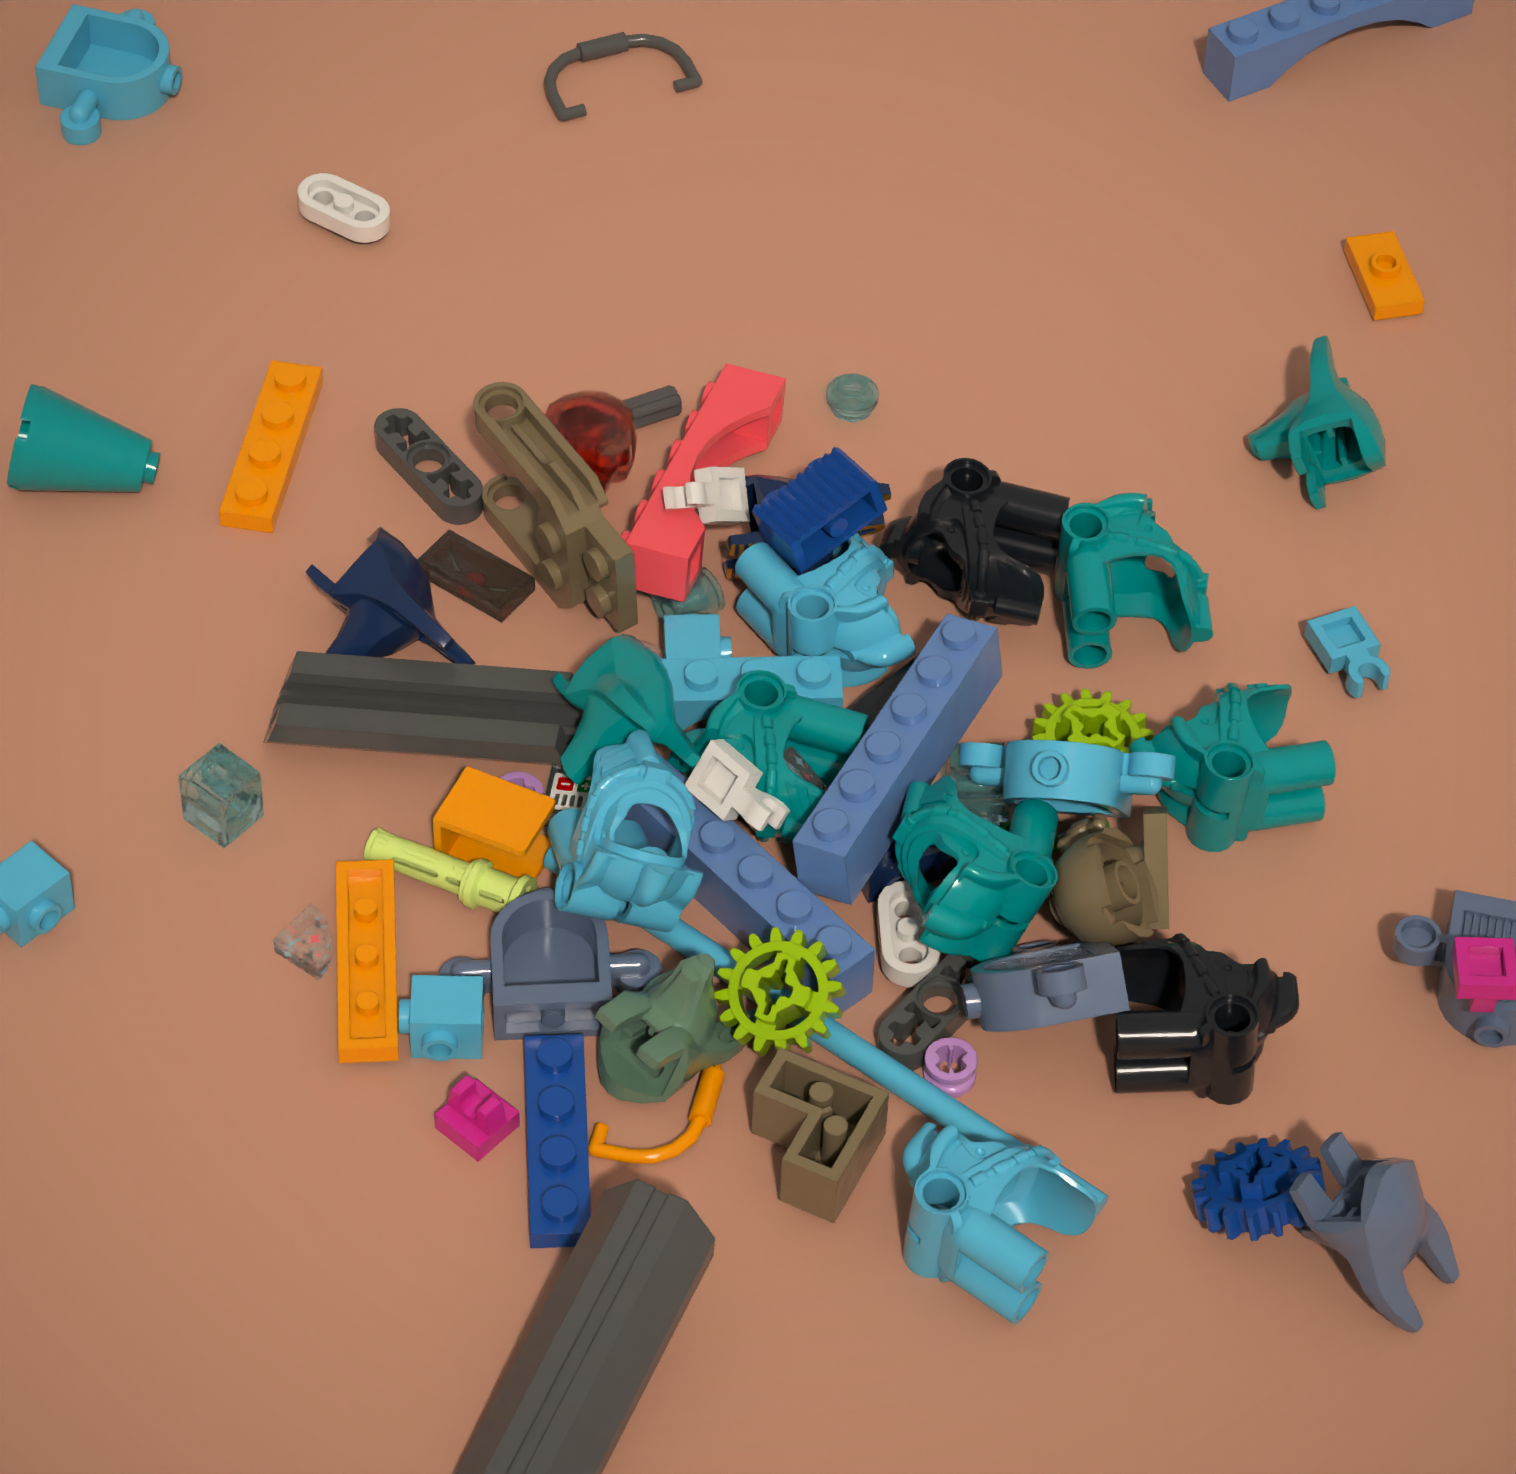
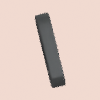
M394 408L381 413L377 417L374 424L377 451L438 517L454 525H463L475 521L483 511V486L478 477L415 412L404 408ZM408 435V448L407 441L403 438V436ZM424 460H434L443 465L434 472H423L415 468L416 464ZM449 484H450L451 492L455 495V496H453V497H451V498H450V496H449V486H448Z
M948 954L883 1019L878 1029L877 1048L912 1071L922 1067L928 1047L941 1038L951 1037L967 1021L961 995V983L964 980L965 966L971 969L981 962L971 956ZM971 974L966 978L965 984L973 983ZM942 996L950 999L956 1005V1008L946 1014H936L929 1011L924 1006V1002L931 997ZM915 1023L918 1025L915 1031L914 1045L909 1042H904L900 1046L894 1044V1039L900 1042L905 1041L914 1032Z

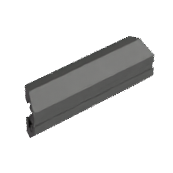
M297 651L273 708L263 743L562 766L560 757L572 741L583 711L573 706L557 690L552 681L558 672L571 681L574 676L572 672Z
M639 1179L604 1190L455 1474H602L714 1256L716 1238L687 1200L671 1193L669 1195L655 1189V1186Z

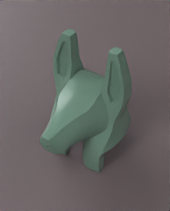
M698 954L681 960L675 969H671L652 979L643 991L632 992L625 990L598 1009L595 1018L602 1024L598 1047V1067L601 1084L610 1095L618 1100L640 1104L665 1102L683 1088L699 1071L726 1063L743 1050L746 1044L741 1046L733 1037L735 1030L740 1024L726 1027L722 1022H716L718 1006L714 998L713 988L715 960L709 954ZM755 1008L746 1011L748 1018L753 1023H756L757 1020L754 1016L756 1013Z

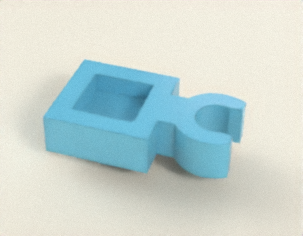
M1356 606L1306 622L1304 636L1329 674L1344 669L1347 674L1345 686L1353 697H1362L1365 683L1363 677L1373 679L1381 690L1387 689L1390 669L1387 663L1378 657L1381 643Z

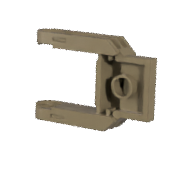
M496 382L483 387L475 395L473 401L476 428L516 476L507 477L505 474H501L485 484L482 491V500L486 521L558 608H572L587 600L593 612L600 618L605 616L619 633L638 624L634 551L603 516L600 508L608 505V499L598 476L521 387L508 382ZM498 405L511 406L516 410L513 415L506 418H495L487 413L491 408ZM505 496H517L524 500L519 507L514 509H503L495 504L500 498Z

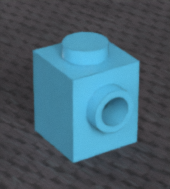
M719 614L664 615L663 657L664 659L732 657L731 636L720 637Z
M32 840L0 863V935L5 933L21 948L38 935L51 931L61 918L75 909L70 873Z
M412 975L411 999H400L399 1034H410L411 1058H428L434 1061L482 1059L485 1013L483 976Z

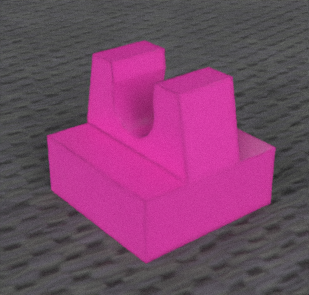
M1454 937L1451 956L1456 999H1469V1012L1493 1013L1498 1000H1516V953L1514 938Z
M468 1075L450 1089L447 1104L434 1114L435 1129L477 1162L520 1126V1115L517 1109L477 1078L473 1080Z

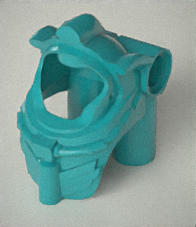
M1116 494L1097 504H1075L1069 507L1063 514L1054 592L1057 599L1062 603L1068 659L1076 667L1085 669L1096 668L1106 664L1111 659L1112 647L1109 630L1115 626L1116 617L1149 618L1164 624L1170 634L1173 645L1180 652H1186L1193 642H1204L1213 637L1209 599L1206 596L1209 574L1203 573L1198 563L1192 559V556L1173 543L1169 533L1155 523L1156 512L1152 511V498H1147V494ZM1155 556L1166 560L1175 571L1174 576L1171 578L1164 572L1148 569L1145 566L1146 557Z
M755 670L741 676L737 682L736 692L713 709L706 728L691 730L685 734L697 749L700 757L710 740L724 739L763 772L756 788L782 801L790 809V812L779 829H774L768 823L763 831H758L751 825L749 827L756 832V836H758V840L761 842H767L770 838L776 837L778 842L793 845V839L825 794L821 788L813 784L816 783V785L829 788L865 735L869 715L799 696L795 687L785 684L778 675L770 671ZM671 751L668 762L680 773H686L689 778L695 766L693 768L689 767ZM791 757L795 760L802 759L800 763L802 770L799 768L792 769L793 761Z
M1228 683L1224 688L1216 689L1213 702L1202 706L1193 719L1185 721L1182 717H1173L1170 725L1162 729L1152 740L1146 741L1145 737H1142L1130 744L1129 753L1154 752L1176 756L1174 780L1162 781L1161 790L1157 795L1161 804L1167 806V812L1185 826L1187 837L1199 849L1208 852H1221L1228 849L1234 841L1246 840L1248 832L1316 822L1323 819L1325 799L1322 786L1332 785L1336 774L1335 759L1328 742L1320 740L1270 749L1265 744L1277 735L1283 725L1287 704L1292 693V688L1289 684L1268 685L1267 683L1247 685V689H1239L1236 683Z
M950 775L942 777L932 785L922 781L911 782L907 789L901 815L902 822L892 838L896 842L897 867L904 880L908 881L912 888L913 896L923 911L920 918L923 919L921 926L925 930L919 941L939 952L949 955L971 956L981 963L1010 955L1058 881V872L1053 864L1054 861L1051 859L1059 820L1057 811L1049 803L1042 800L1029 799L1022 801L1013 810L1008 832L969 811L960 802L957 796L956 783ZM930 845H936L940 851L953 856L957 861V866L937 888L927 882L920 871V858Z

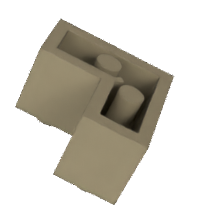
M781 1047L778 1049L753 1091L752 1133L788 1148L782 1158L780 1201L832 1223L836 1222L886 1134L889 1102L888 1091Z

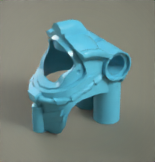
M858 533L834 549L832 561L801 575H798L769 544L764 542L748 547L738 558L735 572L748 588L740 595L736 610L778 656L840 655L842 687L844 688L870 683L885 674L889 666L915 655L916 650L912 638L908 633L905 635L901 634L897 615L884 597L886 584L894 577V562L884 555L880 548L873 544L869 545Z
M644 730L632 732L624 744L609 745L597 750L594 757L591 785L583 810L576 808L565 809L558 812L550 820L547 832L560 868L555 883L554 899L558 911L607 921L615 918L617 923L669 933L678 923L683 909L695 897L704 874L685 865L690 834L693 831L695 821L694 809H696L691 792L687 790L684 783L675 775L670 765L656 754L651 738ZM650 804L664 809L674 822L677 835L667 853L660 848L650 847L644 829L639 823L632 820H624L633 805Z
M927 1122L911 1138L902 1154L903 1166L910 1179L909 1184L914 1188L903 1246V1259L906 1266L913 1273L925 1278L938 1277L942 1283L953 1282L1013 1325H1016L1029 1312L1039 1296L1042 1284L1036 1279L1047 1263L1049 1252L1013 1227L1032 1223L1064 1235L1077 1236L1086 1232L1091 1227L1097 1215L1106 1205L1109 1196L1071 1170H1065L1061 1166L1062 1160L1047 1147L1042 1145L1009 1147L995 1141L973 1142L958 1132L952 1123L938 1133L937 1125Z

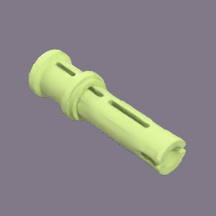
M380 827L373 830L364 850V860L394 859L395 872L457 894L459 901L466 908L472 910L480 906L499 913L511 901L536 891L538 887L536 878L530 875H523L521 878L494 869V864L484 858L475 859L470 863L435 850L432 847L392 834Z

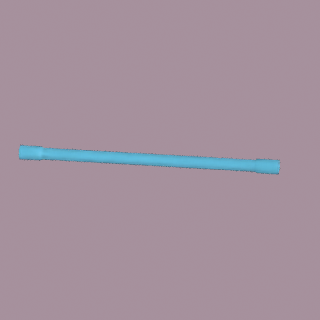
M551 846L544 857L543 866L558 876L560 868ZM680 918L675 928L669 933L642 928L686 958L698 954H709L715 960L714 976L724 983L726 982L717 974L719 968L734 969L737 964L729 950ZM783 987L781 990L771 989L768 995L776 1004L780 996L789 998L792 992ZM802 1016L788 1023V1025L794 1027L807 1017ZM827 1017L824 1022L831 1033L828 1040L816 1033L809 1037V1039L943 1127L951 1123L954 1124L958 1132L970 1141H995L1009 1147H1033L1030 1144L1022 1143L833 1018Z

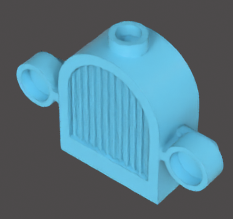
M72 4L35 66L40 104L63 109L60 114L62 137L73 145H87L95 142L102 133L100 118L132 120L155 112L167 102L170 95L178 93L182 82L181 66L171 64L169 43L165 34L155 26V20L151 13L136 8L116 14Z
M1016 740L1008 742L1007 746L964 742L960 744L959 767L970 769V779L977 785L1003 787L1002 801L1012 808H1015L1022 801L1037 799L1049 803L1057 811V814L1093 816L1095 813H1102L1105 817L1120 818L1131 817L1132 794L1155 795L1161 790L1162 781L1174 780L1176 756L1154 752L1123 753L1118 749L1101 745L1055 740Z

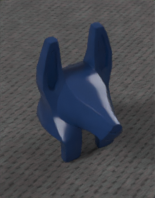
M379 527L367 538L371 545L336 583L331 581L313 564L307 569L306 574L315 586L347 615L336 639L326 653L382 658L395 654L420 640L429 644L452 663L475 664L471 656L450 636L436 619L430 581L420 562L400 540L382 527Z

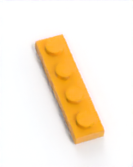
M271 360L219 509L220 526L273 534L323 385L322 367Z
M394 859L337 861L336 923L339 1063L399 1061Z

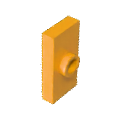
M1394 231L1345 238L1344 253L1373 320L1423 313L1425 300Z

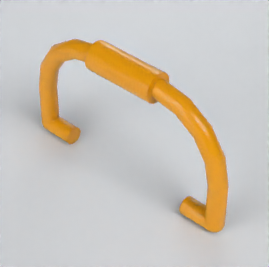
M722 1064L711 1066L702 1071L688 1118L690 1124L685 1133L673 1142L654 1149H631L605 1144L609 1127L604 1123H596L588 1145L590 1156L635 1164H655L679 1156L696 1143L703 1129L709 1127L712 1123L725 1079V1073L721 1070Z

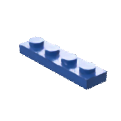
M584 1034L524 1036L530 1248L575 1247L591 1217Z

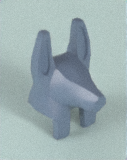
M1335 1132L1322 1144L1320 1152L1342 1189L1332 1201L1311 1173L1302 1172L1295 1179L1289 1190L1305 1221V1225L1301 1227L1300 1231L1307 1239L1339 1252L1349 1261L1363 1292L1381 1314L1406 1332H1418L1423 1326V1321L1407 1290L1403 1271L1416 1254L1420 1253L1443 1283H1454L1459 1277V1270L1448 1232L1438 1213L1424 1199L1414 1160L1396 1157L1361 1160L1343 1133Z

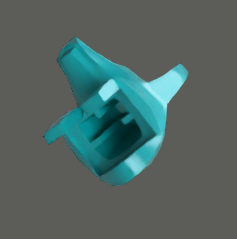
M1328 337L1316 338L1310 355V391L1293 400L1281 414L1268 424L1248 434L1247 437L1252 453L1261 461L1279 458L1292 459L1296 472L1299 475L1306 474L1307 492L1313 506L1316 509L1326 507L1325 485L1355 480L1380 470L1386 466L1385 438L1375 412L1364 398L1350 388L1346 377H1338Z
M621 634L609 639L584 661L571 681L560 672L552 679L557 690L573 706L583 711L573 739L560 757L564 772L577 785L593 774L594 757L597 750L609 745L624 744L628 736L637 730L646 731L652 743H659L668 747L691 768L700 760L701 757L697 749L676 722L673 686L666 667L658 655L634 636Z

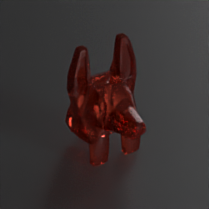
M582 390L566 394L548 405L545 416L598 476L605 494L612 481L627 479L635 460L637 435L633 411L621 399L604 391Z

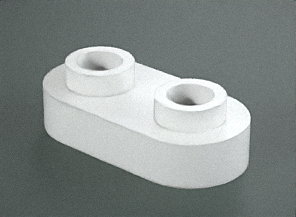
M329 173L311 175L305 178L298 186L299 211L309 221L359 243L377 241L383 238L390 230L389 204L384 198Z
M908 881L894 882L882 890L878 898L877 927L883 973L890 981L897 985L916 987L939 964L940 952L919 941L925 930L921 926L923 919L920 918L923 911L915 900ZM903 915L910 916L903 919L899 918V916ZM910 961V962H914L915 964H909V963H905V962Z

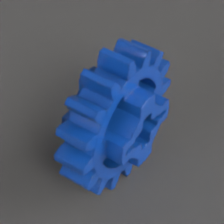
M1260 1138L1257 1143L1248 1144L1247 1146L1239 1142L1235 1144V1153L1231 1155L1218 1151L1213 1154L1215 1165H1200L1198 1167L1200 1178L1193 1179L1191 1182L1199 1221H1206L1208 1231L1211 1233L1225 1228L1227 1239L1230 1240L1235 1239L1242 1232H1249L1251 1241H1258L1261 1235L1271 1234V1232L1276 1237L1283 1236V1226L1287 1224L1300 1228L1304 1226V1218L1289 1192L1295 1179L1302 1172L1311 1173L1326 1193L1319 1157L1311 1158L1307 1146H1302L1292 1151L1290 1140L1287 1139L1278 1143L1276 1147L1269 1146L1266 1138Z

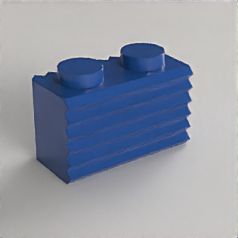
M833 447L830 454L825 453L822 458H817L810 462L805 468L804 473H798L796 479H790L787 486L781 485L780 489L769 492L763 498L760 505L755 504L752 512L763 540L774 551L776 550L786 563L788 562L792 568H795L798 574H802L886 512L887 507L878 482L839 447Z

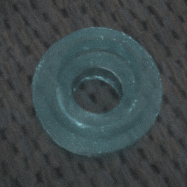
M843 374L834 378L828 384L826 400L836 417L847 422H858L866 419L877 406L879 390L874 381L864 375Z

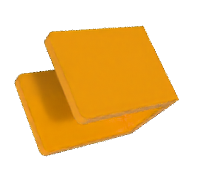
M466 766L433 817L434 849L470 863L475 859L484 858L494 864V869L521 878L523 875H530L537 880L544 869V857L552 846L550 839L539 833L555 809V800L549 796Z

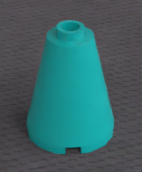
M30 385L20 418L22 422L19 434L15 438L7 487L33 491L140 492L143 482L154 483L161 453L151 451L153 440L45 386Z

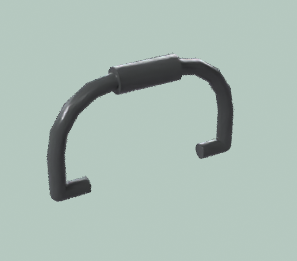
M624 32L577 43L576 48L562 53L548 66L543 83L547 99L560 121H568L587 115L584 104L566 108L556 86L559 72L568 64L577 60L586 62L626 52L629 50V47L647 46L665 51L672 55L681 65L687 78L673 81L676 93L698 88L702 85L703 81L691 58L674 42L655 35H626Z

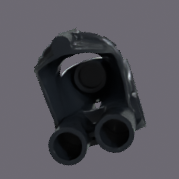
M971 458L955 459L946 465L942 480L925 492L920 501L918 511L914 516L898 518L888 524L879 548L890 560L891 558L897 559L898 564L907 572V584L914 585L919 580L930 583L941 596L954 600L958 608L967 613L969 620L977 622L980 617H985L986 621L996 624L1037 625L1044 599V584L1038 573L1049 576L1053 575L1059 552L1062 517L1069 507L1070 497L1001 481L996 471L989 470L980 461Z
M1183 933L1175 934L1168 939L1147 940L1141 943L1115 947L1120 951L1128 1001L1153 1005L1164 1009L1116 1013V1046H1114L1116 1094L1193 1091L1199 1098L1208 1097L1218 1104L1225 1105L1237 1104L1247 1099L1253 1091L1255 1063L1263 1051L1265 1039L1269 1034L1274 1033L1276 1029L1292 1020L1298 1012L1299 993L1297 977L1290 972H1283V977H1278L1274 971L1270 970L1266 958H1260L1254 964H1240L1224 953L1205 950L1201 945L1190 941Z

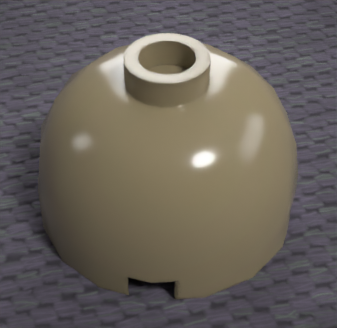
M1103 828L1072 843L1055 864L1058 872V881L1049 897L1051 912L1060 925L1066 926L1071 934L1085 943L1108 942L1113 947L1130 945L1151 937L1154 931L1148 930V925L1159 920L1157 891L1151 873L1144 860L1137 863L1132 861L1125 848L1134 844L1127 835L1116 828Z

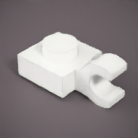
M711 466L694 470L695 482H687L685 486L663 487L665 510L698 508L699 518L703 524L735 525L750 522L744 468Z
M724 739L710 740L685 783L687 790L723 821L736 820L740 814L749 825L758 831H763L767 823L774 829H779L790 812V809L782 801L756 788L763 772Z

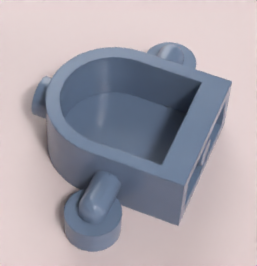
M542 888L514 899L499 912L491 929V959L453 958L441 967L439 975L483 976L484 997L486 993H491L493 996L495 1041L524 1039V1036L584 1034V1037L600 1036L602 1024L595 1018V1015L600 1007L612 1000V987H615L619 993L625 990L632 992L643 991L652 979L662 974L661 962L656 955L642 949L630 950L621 954H609L608 930L605 920L558 911L554 899L555 889Z
M1455 890L1446 935L1442 934L1436 922L1425 916L1411 915L1400 920L1396 926L1392 942L1393 952L1405 964L1411 966L1427 965L1440 968L1437 1001L1448 1023L1465 1037L1486 1047L1498 1048L1516 1045V1000H1498L1493 1013L1469 1012V999H1456L1451 956L1454 937L1514 938L1516 953V901Z
M1046 940L1022 944L1014 947L1011 955L991 959L972 967L971 976L973 983L961 985L962 1001L967 1020L979 1018L981 1029L989 1032L1035 1029L1130 1010L1120 951L1108 942L1085 943L1078 941L1058 945L1055 940Z

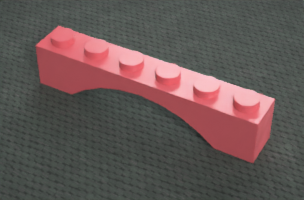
M726 363L716 382L709 381L702 397L701 409L699 411H691L686 424L684 439H676L674 441L667 469H659L657 471L649 501L644 499L640 501L635 515L634 528L632 531L625 530L621 535L623 540L634 551L636 590L685 602L702 569L705 526L696 513L695 508L665 510L663 487L685 486L687 482H695L694 470L711 466L727 467L744 457L766 450L782 421L786 378Z

